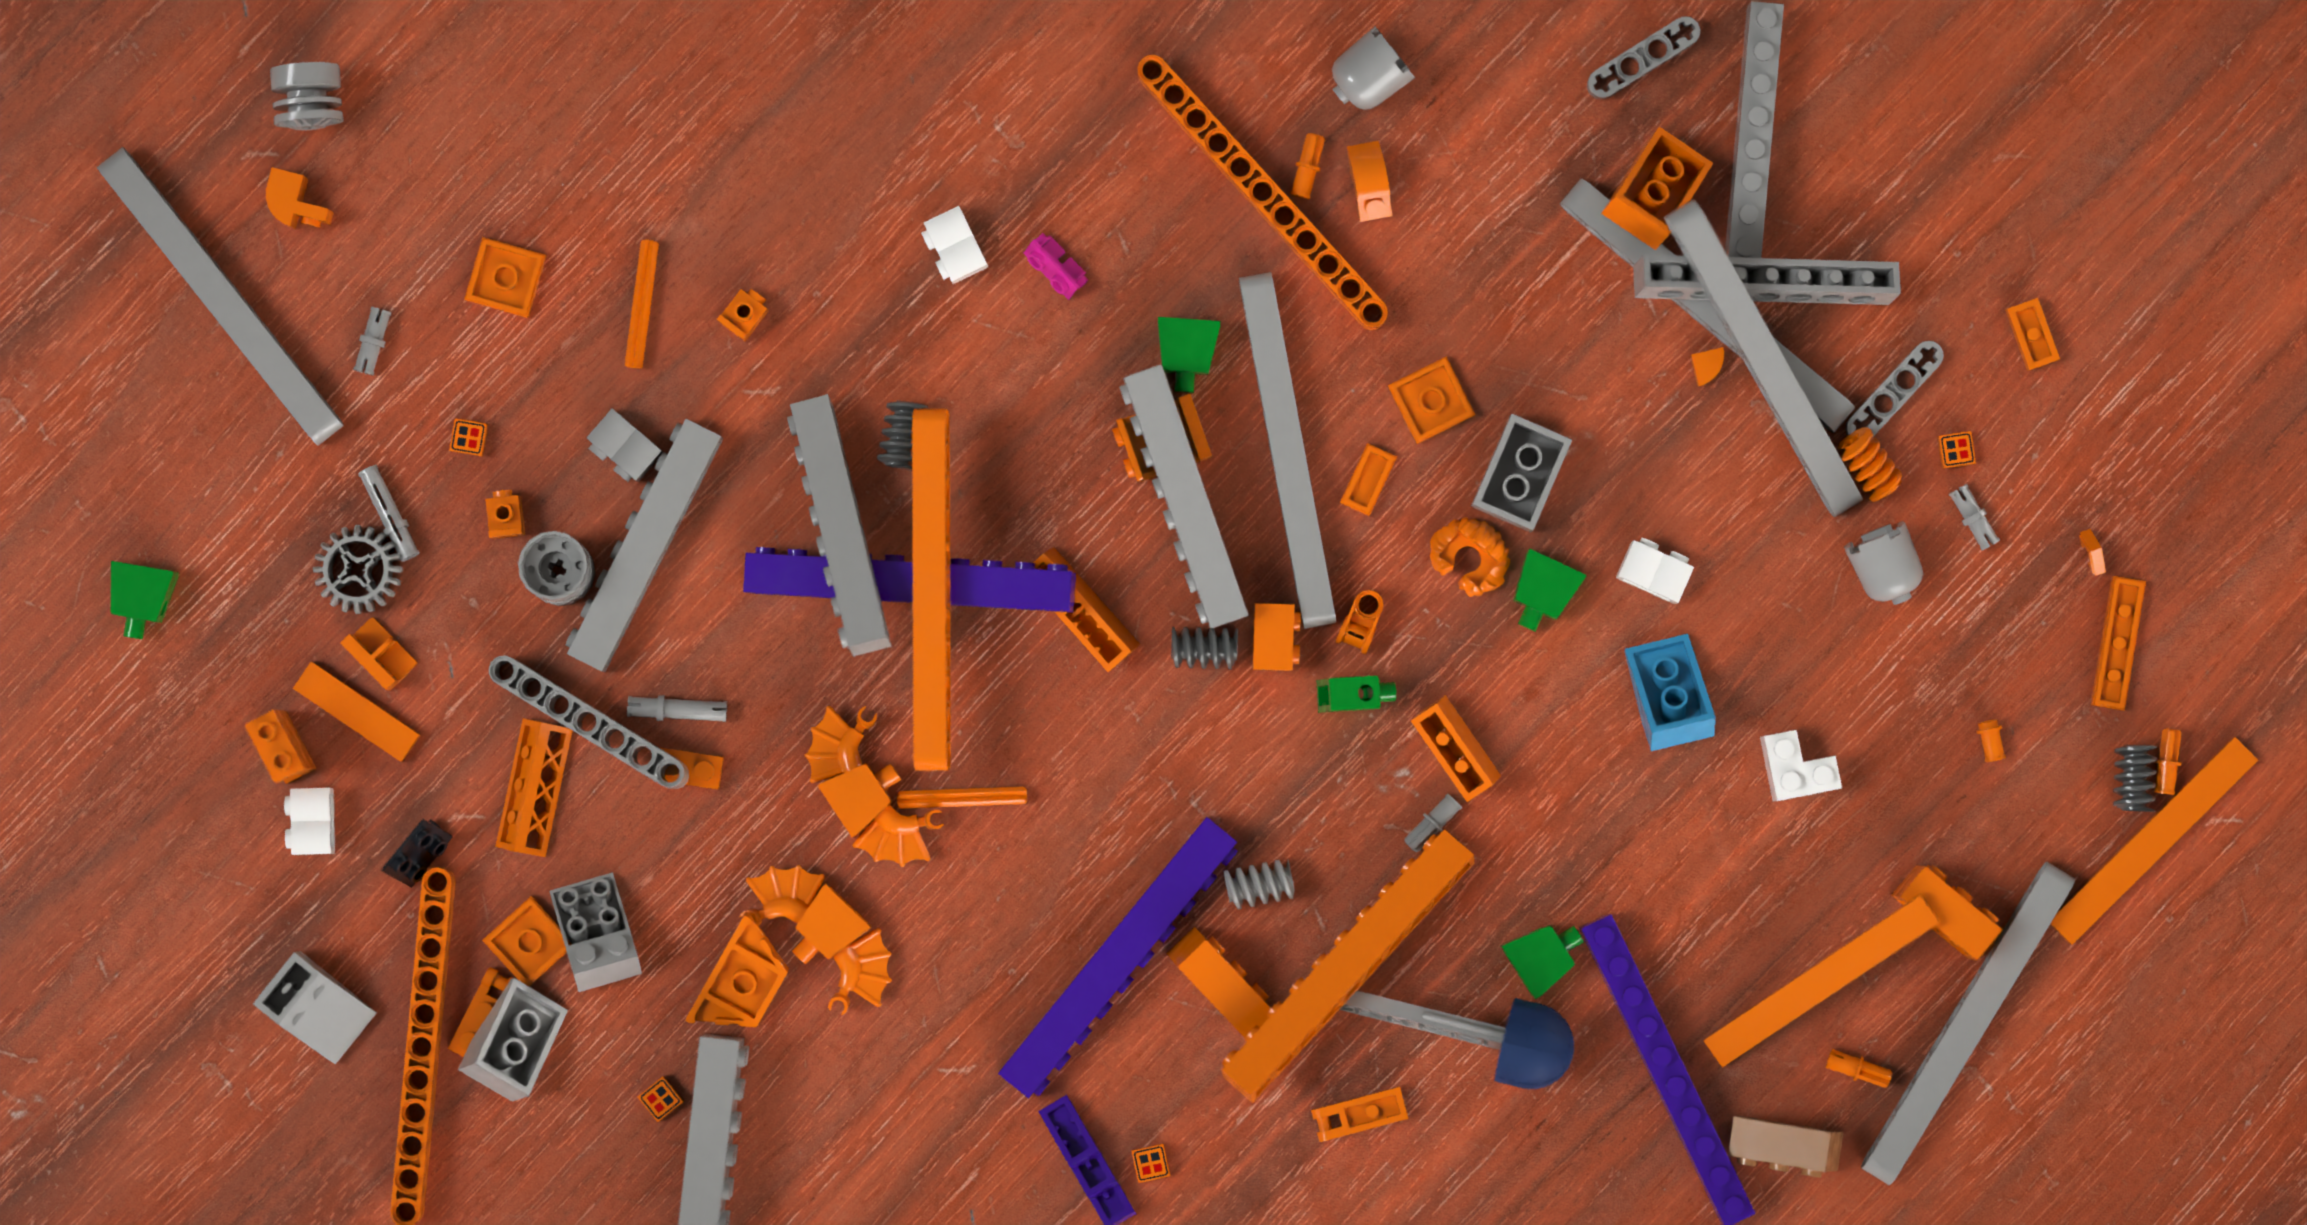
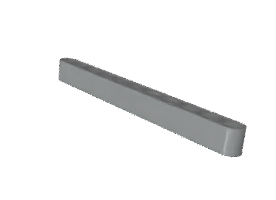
M122 147L101 163L97 169L313 442L319 446L342 428L344 424L129 152Z
M1580 179L1560 202L1561 207L1632 267L1643 255L1676 256L1663 244L1654 250L1602 215L1601 213L1609 199L1584 179ZM1671 299L1742 358L1710 300ZM1774 338L1822 426L1828 431L1835 433L1855 409V406Z
M1691 200L1665 216V221L1830 514L1835 518L1863 501L1857 486L1695 200Z
M1267 272L1240 277L1241 296L1303 627L1308 629L1335 624L1336 615L1272 273Z
M2045 862L1866 1154L1861 1164V1169L1887 1185H1891L1896 1179L2071 891L2076 880L2075 878L2049 862Z

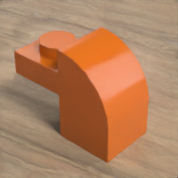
M1379 140L1347 146L1350 173L1355 188L1360 222L1392 216L1388 176Z
M272 167L266 187V202L270 212L277 220L292 229H296L299 217L302 218V224L315 228H320L321 223L331 224L334 212L324 207L303 202L309 180L307 177Z

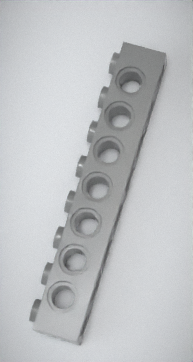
M1643 255L1633 266L1635 298L1709 300L1685 256ZM1729 257L1753 301L1890 305L1901 294L1899 262Z

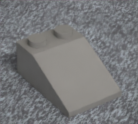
M512 978L471 1040L458 1070L510 1101L529 1096L568 1010L519 980Z

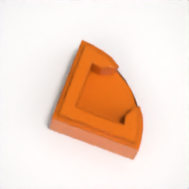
M1723 347L1690 355L1697 387L1707 384L1719 373L1724 361Z
M2088 529L2080 532L2082 548L2085 547L2088 552L2090 570L2095 576L2105 573L2102 547L2092 530Z

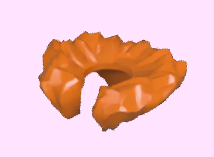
M1468 517L1462 518L1461 521L1454 519L1448 526H1443L1442 529H1438L1433 534L1430 540V559L1433 568L1441 576L1453 570L1455 555L1459 549L1472 547L1478 551L1481 558L1479 567L1475 571L1465 574L1458 581L1459 589L1465 590L1469 597L1474 595L1482 596L1484 592L1495 590L1505 582L1504 575L1511 561L1508 557L1509 548H1505V541L1502 539L1501 532L1496 531L1486 521L1480 522L1476 518L1469 520Z

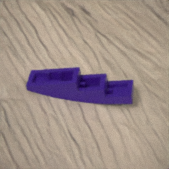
M1065 1095L1038 1111L1103 1224L1118 1225L1135 1215V1210L1069 1097Z

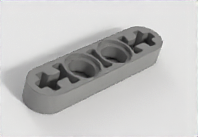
M1680 17L1601 66L1589 76L1587 81L1589 94L1598 100L1607 99L1691 47L1700 36L1698 22L1691 17ZM1682 24L1685 28L1691 26L1693 29L1690 33L1691 39L1687 40L1686 37H1681L1674 43L1679 48L1673 50L1671 40L1664 33L1669 32L1671 38L1679 32L1680 27L1678 25ZM1653 41L1663 42L1666 46L1665 56L1662 58L1652 57L1648 52L1649 44ZM1633 58L1638 62L1639 70L1635 75L1628 76L1621 71L1620 65L1624 59ZM1613 66L1616 76L1623 83L1618 85L1617 79L1608 84V92H1604L1602 89L1596 90L1594 88V85L1597 83L1596 77L1600 76L1602 80L1608 78L1613 73L1609 68Z
M1925 341L1917 345L1848 419L1845 427L1846 435L1848 436L1855 431L1856 426L1853 424L1855 420L1860 423L1868 417L1869 414L1863 412L1867 407L1872 416L1881 420L1877 425L1873 419L1866 426L1872 430L1873 438L1940 366L1944 356L1940 345L1934 341ZM1921 349L1925 351L1933 349L1935 353L1932 357L1935 362L1934 364L1930 361L1925 363L1920 368L1921 371L1925 372L1921 376L1917 368L1909 365L1908 362L1912 360L1914 365L1917 364L1923 357L1920 352ZM1909 371L1914 376V385L1910 389H1902L1897 384L1896 379L1899 372ZM1878 395H1887L1892 400V408L1888 413H1880L1876 410L1874 401Z

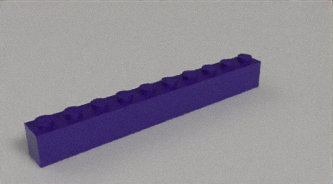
M756 547L755 553H746L743 586V592L817 598L836 597L834 586L828 587L823 568L829 566L826 555H820V557L807 556L808 550L788 549V555L775 554V548ZM870 554L881 601L913 603V562H905V556L888 554L885 555V561L872 560V554ZM950 558V599L953 606L1074 613L1076 573L1068 571V565L1048 564V570L1035 569V563L1015 562V568L1002 567L1003 561L983 560L982 566H970V559Z
M1206 817L998 1074L1028 1099L1033 1093L1039 1097L1051 1082L1046 1078L1054 1067L1058 1071L1061 1070L1071 1057L1067 1052L1074 1042L1081 1045L1092 1032L1088 1025L1095 1016L1101 1020L1113 1006L1108 1000L1116 991L1122 994L1134 980L1130 973L1137 965L1142 969L1155 954L1150 950L1158 939L1164 943L1175 930L1171 923L1178 914L1185 917L1196 904V901L1192 899L1200 888L1205 892L1214 882L1217 876L1213 871L1220 863L1227 866L1238 851L1234 846L1237 841Z
M1608 913L1579 927L1721 1225H1733L1756 1214L1612 914Z

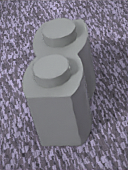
M611 409L587 436V439L592 443L588 449L602 461L608 456L617 464L613 470L627 482L631 478L639 482L663 453L661 449L614 409Z

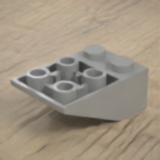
M613 872L549 891L578 992L642 974ZM567 939L572 943V945H568Z
M301 951L294 952L253 1003L274 1022L334 1064H337L377 1014L375 1010Z

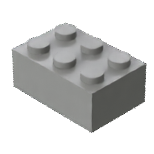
M1511 414L1470 507L1531 533L1536 526L1572 439Z

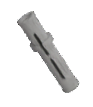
M373 465L359 472L358 475L361 477L385 527L383 532L395 544L394 547L400 555V561H407L420 554L407 529L409 523L407 519H402L392 495L378 470V466ZM376 486H377V488H378V490H379V492H380V494H381V496H382V499H383V501H384V503H385V505H386V507H387V510H386V508H385V506H384V504H383V502H382V500H381V498H380V496H379V494H378V492H377V490H376V488H375ZM391 517H392V519H393V521H394V524H395L396 528L398 529V531H399V533H400V535H401V537H402V541H401V539H400V537H399V535H398V532H397L396 528L394 527V525H393V523H392V521H391Z
M658 695V698L628 696L627 717H654L657 721H664V718L726 722L727 701L665 699V695Z

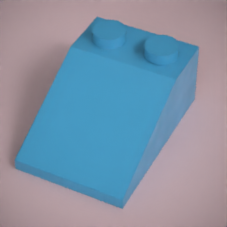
M1688 634L1625 649L1624 652L1641 722L1651 751L1715 735L1716 717Z

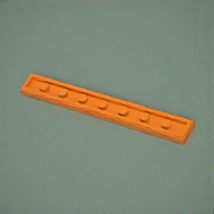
M2232 737L2058 910L2050 925L2070 945H2073L2258 759L2236 737Z
M1918 895L1704 1038V1043L1723 1068L1940 923V919L1923 895Z

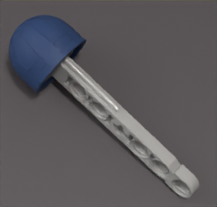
M1356 991L1339 1009L1498 1049L1500 1054L1495 1082L1524 1089H1539L1556 1082L1569 1068L1574 1054L1573 1034L1566 1020L1557 1011L1546 1005L1519 998L1514 999L1506 1028L1361 991Z

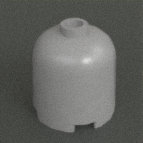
M1376 26L1340 55L1332 67V77L1337 84L1333 88L1335 94L1344 105L1350 101L1354 106L1363 110L1378 106L1415 79V76L1410 72L1392 46L1388 44Z
M1904 521L1897 524V529L1893 530L1891 524H1888L1862 535L1863 542L1855 547L1853 542H1849L1844 546L1845 552L1864 591L1875 601L1885 602L1892 600L1894 605L1905 602L1912 597L1910 592L1917 588L1922 581L1923 568Z

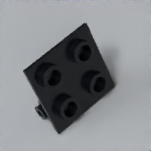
M422 819L383 866L381 871L412 888L416 882L423 878L427 868L435 858L444 853L453 836L440 829V826L432 819L429 821Z

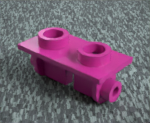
M1042 233L1029 244L1024 254L1027 256L1030 265L1034 269L1041 271L1050 280L1053 289L1059 294H1063L1069 300L1078 288L1080 289L1088 282V279L1085 277L1086 272L1071 257L1062 264L1058 259L1066 252L1050 235L1047 237Z

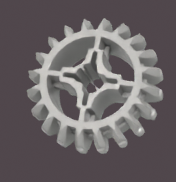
M355 525L353 536H351L350 530L347 527H343L341 529L343 539H340L336 533L330 534L334 545L331 546L328 543L322 542L320 546L328 551L326 556L321 554L315 555L316 560L324 562L323 567H313L314 573H323L324 575L323 578L315 580L316 586L327 585V588L321 592L322 597L326 598L334 594L330 601L331 606L336 607L343 600V612H348L352 604H354L355 614L362 613L363 604H365L368 612H374V600L380 606H385L387 603L382 595L384 593L390 597L396 595L392 589L388 588L390 583L401 585V580L392 578L393 572H403V567L393 566L392 563L400 560L399 553L389 554L395 548L393 542L382 545L386 539L384 533L381 532L373 539L375 529L372 527L367 528L364 536L360 525ZM354 543H368L376 551L358 558L347 546ZM340 553V557L344 562V570L334 580L333 564L335 558ZM382 559L384 565L383 577L380 584L376 586V582L372 577V570L379 563L378 561ZM352 561L365 565V569H363L365 571L363 575L365 579L351 574V570H355L351 568L354 564ZM353 582H359L362 587L366 588L369 594L351 597L340 589Z

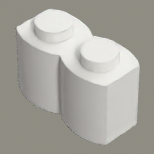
M959 206L924 222L927 230L921 234L929 250L936 248L941 260L935 263L943 280L950 277L952 283L955 284L988 268L985 258Z
M1641 538L1640 542L1631 541L1616 578L1673 604L1679 603L1694 569L1693 566L1687 564L1689 558L1674 551H1671L1670 555H1666L1658 551L1659 545L1645 538Z
M290 789V796H285L284 799L285 815L291 818V828L285 830L286 848H291L292 855L335 854L334 789Z

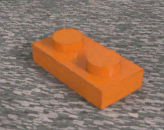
M2038 298L2005 310L2027 371L2060 360Z
M661 748L687 766L689 779L685 785L719 790L724 757ZM676 765L669 766L665 771V779L671 783L676 781L680 775L679 768Z

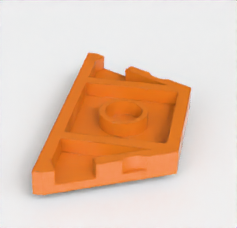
M746 912L689 1011L685 1019L686 1022L704 1021L715 1022V1025L728 1026L730 1024H738L743 1027L758 1026L786 977L789 968L750 913Z

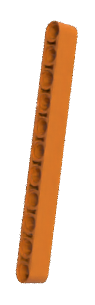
M1147 55L1142 58L1137 69L1138 79L1147 91L1354 319L1365 329L1376 330L1380 328L1386 321L1388 311L1386 305L1170 66L1156 55ZM1156 64L1160 67L1162 73L1157 79H1148L1143 74L1145 66ZM1171 88L1181 90L1184 95L1182 101L1177 104L1169 103L1165 98L1167 90ZM1193 112H1199L1204 115L1206 121L1202 127L1193 128L1188 124L1187 117ZM1213 137H1223L1227 141V148L1222 152L1211 150L1209 141ZM1239 160L1246 162L1250 169L1248 174L1242 177L1234 175L1231 171V165ZM1256 186H1268L1272 193L1271 197L1266 201L1257 200L1253 195V189ZM1280 209H1288L1292 212L1294 219L1288 225H1281L1275 219L1276 212ZM1302 233H1309L1315 238L1316 244L1311 249H1302L1297 243L1298 236ZM1325 257L1333 258L1337 263V270L1332 274L1322 272L1319 268L1321 259ZM1351 281L1358 285L1360 291L1358 296L1347 298L1342 294L1341 286L1345 282ZM1368 306H1376L1381 311V319L1374 323L1368 322L1363 316V310Z
M914 409L912 417L913 759L916 771L949 770L951 765L950 417L948 409Z
M444 867L429 869L423 875L390 1208L391 1218L397 1225H413L419 1222L425 1210L456 886L453 872ZM437 872L442 873L447 879V885L442 891H436L431 885L432 876ZM434 905L439 906L444 912L443 920L439 924L432 923L428 918V911ZM430 938L436 939L441 947L440 953L436 957L429 956L425 951V943ZM427 971L433 972L437 977V985L432 990L426 989L422 984V976ZM423 1004L430 1005L434 1010V1018L429 1023L423 1022L418 1014L419 1008ZM424 1037L430 1041L431 1050L428 1055H420L417 1052L415 1044L418 1038ZM416 1070L426 1073L428 1083L425 1088H418L413 1084L412 1076ZM413 1103L420 1104L425 1110L424 1118L421 1121H415L409 1115V1108ZM410 1136L417 1137L421 1141L422 1148L418 1154H412L406 1148V1141ZM406 1169L414 1170L417 1173L419 1180L415 1187H409L404 1183L403 1173ZM407 1202L414 1206L415 1216L412 1220L404 1219L401 1216L399 1209L402 1203Z

